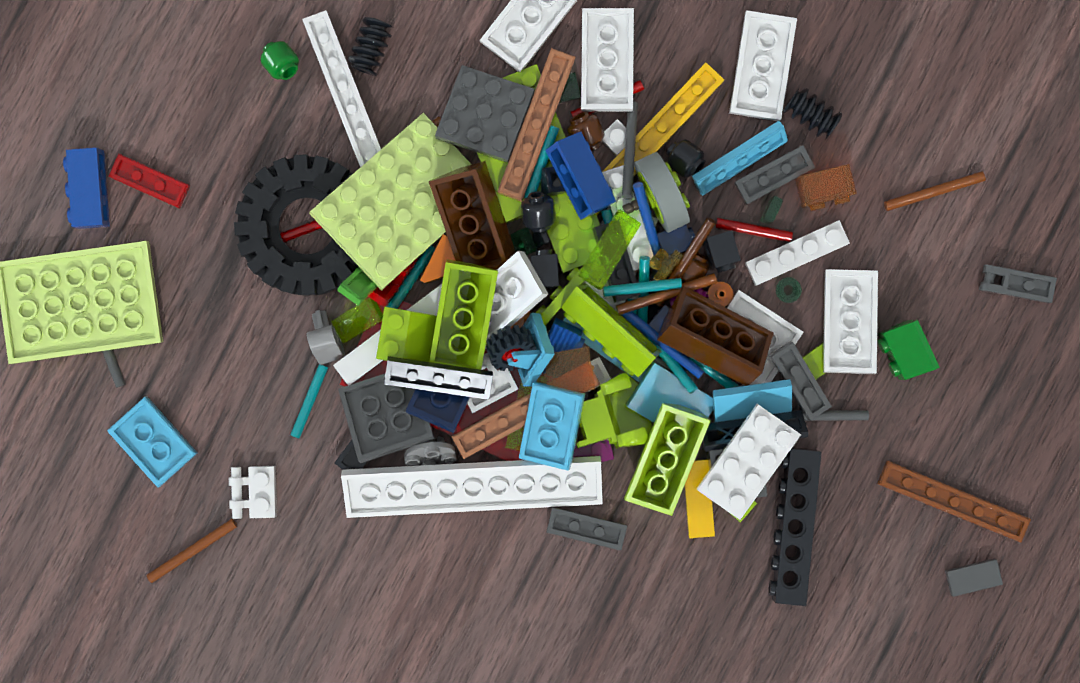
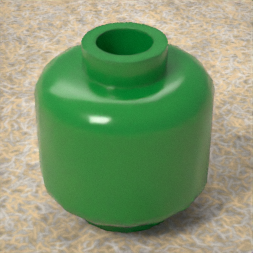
M284 41L270 42L263 48L260 61L271 77L277 80H287L296 74L299 58Z

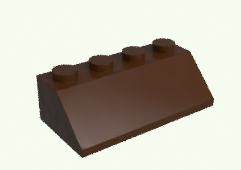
M485 161L461 167L429 181L456 261L497 270L516 253Z
M683 286L663 321L657 340L747 386L763 373L774 332Z

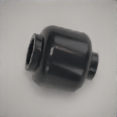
M686 139L679 143H672L666 152L668 155L667 163L670 168L684 178L693 176L701 171L706 162L703 150Z
M535 191L530 193L521 202L523 224L533 232L547 231L555 223L554 200L549 195Z

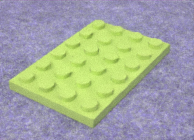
M424 113L309 213L380 290H383L446 232L429 181L461 167L472 165L453 144L436 139L437 127Z
M149 241L0 262V307L8 364L163 342Z

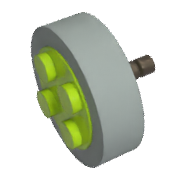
M657 152L634 162L639 181L644 185L648 203L664 230L669 233L689 223L690 218L687 208L690 207L685 194H681L678 188L681 186V182L676 172H672L669 164L665 163ZM637 199L622 206L626 215L634 212V210H639Z

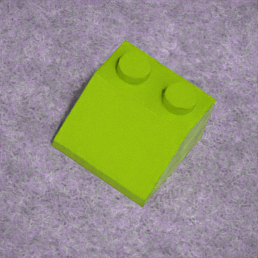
M385 307L376 359L387 361L388 356L429 362L437 316Z

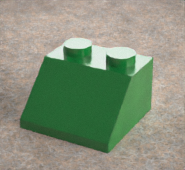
M905 320L878 333L880 337L877 340L883 354L887 353L891 361L888 363L889 369L894 377L898 376L899 380H907L940 368L918 320Z

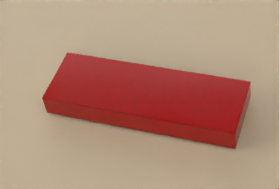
M119 153L108 176L177 208H181L190 188V185Z

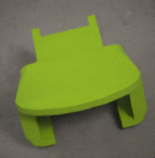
M626 372L600 384L597 387L598 392L594 395L595 398L584 401L579 423L584 440L576 443L577 448L607 439L609 444L615 445L616 449L646 445L652 430V424L649 419L626 406L638 386L637 382Z

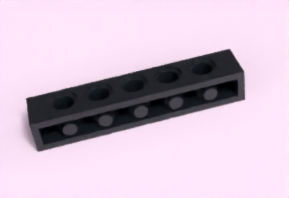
M791 448L781 462V468L785 469L784 478H780L778 487L779 493L782 494L781 504H777L776 519H779V529L774 530L773 543L777 545L776 555H772L771 570H774V580L769 581L768 587L769 596H772V600L777 604L807 605L822 454L818 450ZM797 468H803L805 471V476L801 481H795L793 478V473ZM794 494H801L802 503L797 507H793L790 503L791 497ZM798 519L800 522L799 529L795 532H789V522ZM790 545H796V555L790 558L786 557V548ZM794 571V580L790 583L783 582L784 573Z

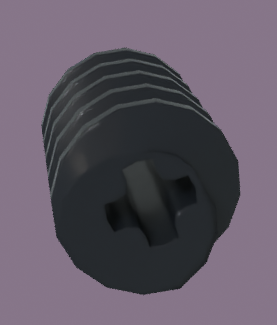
M364 17L362 21L367 27L359 28V32L364 37H356L355 41L360 46H353L351 50L357 56H349L348 61L353 65L351 66L352 68L368 75L377 76L372 67L381 66L376 57L385 56L379 48L388 47V44L383 41V37L391 38L392 35L386 29L394 27L376 18Z
M805 88L800 92L798 89L783 109V112L786 113L792 109V119L801 115L799 124L802 125L809 121L808 130L811 131L817 127L816 136L819 137L826 133V140L840 122L842 113L838 112L832 116L833 106L824 110L826 103L824 100L816 104V94L807 98L809 89Z

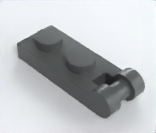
M992 265L983 266L982 273H985L983 282H980V291L1044 303L1053 302L1057 278ZM995 275L1002 276L1000 285L994 284Z

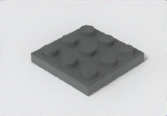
M462 65L435 137L450 144L508 163L535 89Z
M385 374L338 389L356 455L360 463L435 439L429 422L406 413V408L415 389L385 385Z

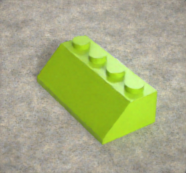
M447 259L429 362L482 369L498 270Z
M586 283L577 286L561 307L565 311L563 315L571 323L575 324L577 322L584 328L583 333L590 340H597L603 345L602 350L612 359L616 357L622 362V369L630 376L635 374L639 377L662 352L621 315H618V312Z
M662 403L624 500L672 516L711 420L702 412L677 404Z

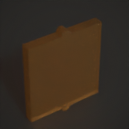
M589 347L554 352L555 354L546 366V373L544 374V377L548 380V385L576 392L596 389L593 376L595 367L591 364Z

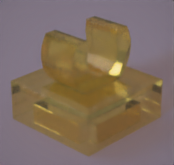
M660 248L657 254L650 260V267L658 270L653 279L656 281L667 279L683 255L675 250L669 256L664 249Z

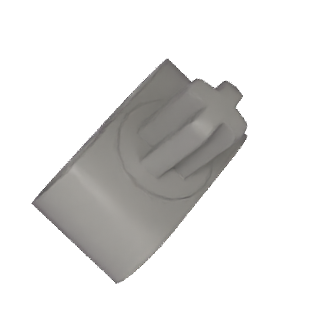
M325 310L315 311L312 314L315 330L307 332V339L316 360L322 365L344 358L343 344L333 325H329L327 312Z

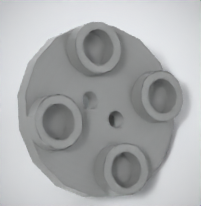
M438 436L437 442L430 440L407 449L404 453L405 465L421 466L453 463L456 461L455 447L445 443L444 438Z

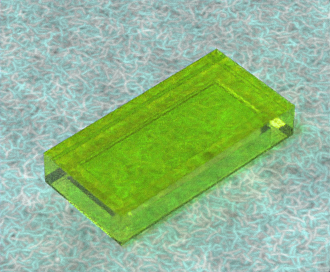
M368 298L359 306L356 305L331 322L342 343H346L380 323L383 319V314L377 302Z

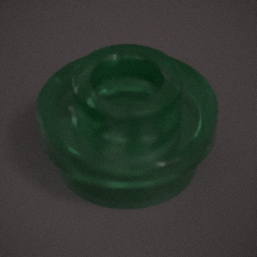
M786 277L777 283L775 291L779 300L785 303H792L800 297L802 288L796 279ZM787 285L791 286L793 290L790 295L784 293V287Z

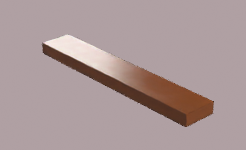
M886 461L877 483L1022 543L1031 519L890 461Z

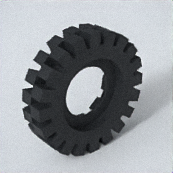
M307 154L294 155V158L287 159L284 157L273 161V166L269 168L263 167L255 174L257 178L253 183H247L242 191L245 194L242 202L238 201L235 214H238V222H234L235 236L239 238L240 243L237 246L240 254L246 258L248 262L246 265L254 274L261 277L262 281L280 291L304 296L330 293V291L338 289L340 284L359 266L333 238L324 249L313 254H301L293 251L284 243L280 235L279 222L283 211L290 203L302 198H313L322 201L347 180L352 173L339 163L317 155L315 157H310Z

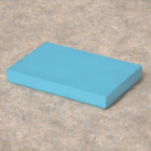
M655 362L651 363L626 404L628 408L652 422H655L662 403L681 405L702 412L707 418L714 409L713 397L699 389L689 394L673 373Z
M791 380L713 390L714 422L747 418L756 404L771 414L791 412Z
M534 382L519 459L569 471L571 469L585 394Z
M147 396L107 430L158 488L197 454V451Z

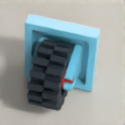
M531 313L520 329L518 325H514L513 329L510 326H506V330H497L498 334L492 333L490 335L491 339L486 341V349L492 366L495 369L500 368V371H505L506 368H508V371H513V367H517L523 386L532 387L555 354L546 326L539 313Z

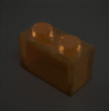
M850 164L802 175L795 179L802 209L809 207L810 211L826 208L825 203L834 201L835 205L850 202V197L857 194Z

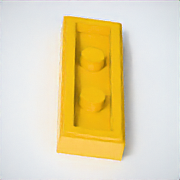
M708 459L694 461L684 485L689 538L715 536L712 500L696 489L709 471Z

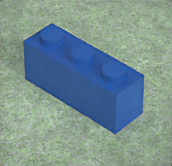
M582 132L561 139L545 150L580 220L602 211L616 202L613 191L605 180L601 167L596 162L589 143L585 140Z
M97 147L66 150L63 166L65 172L68 173L65 192L70 200V208L67 209L69 223H71L73 228L77 229L110 227L104 150Z

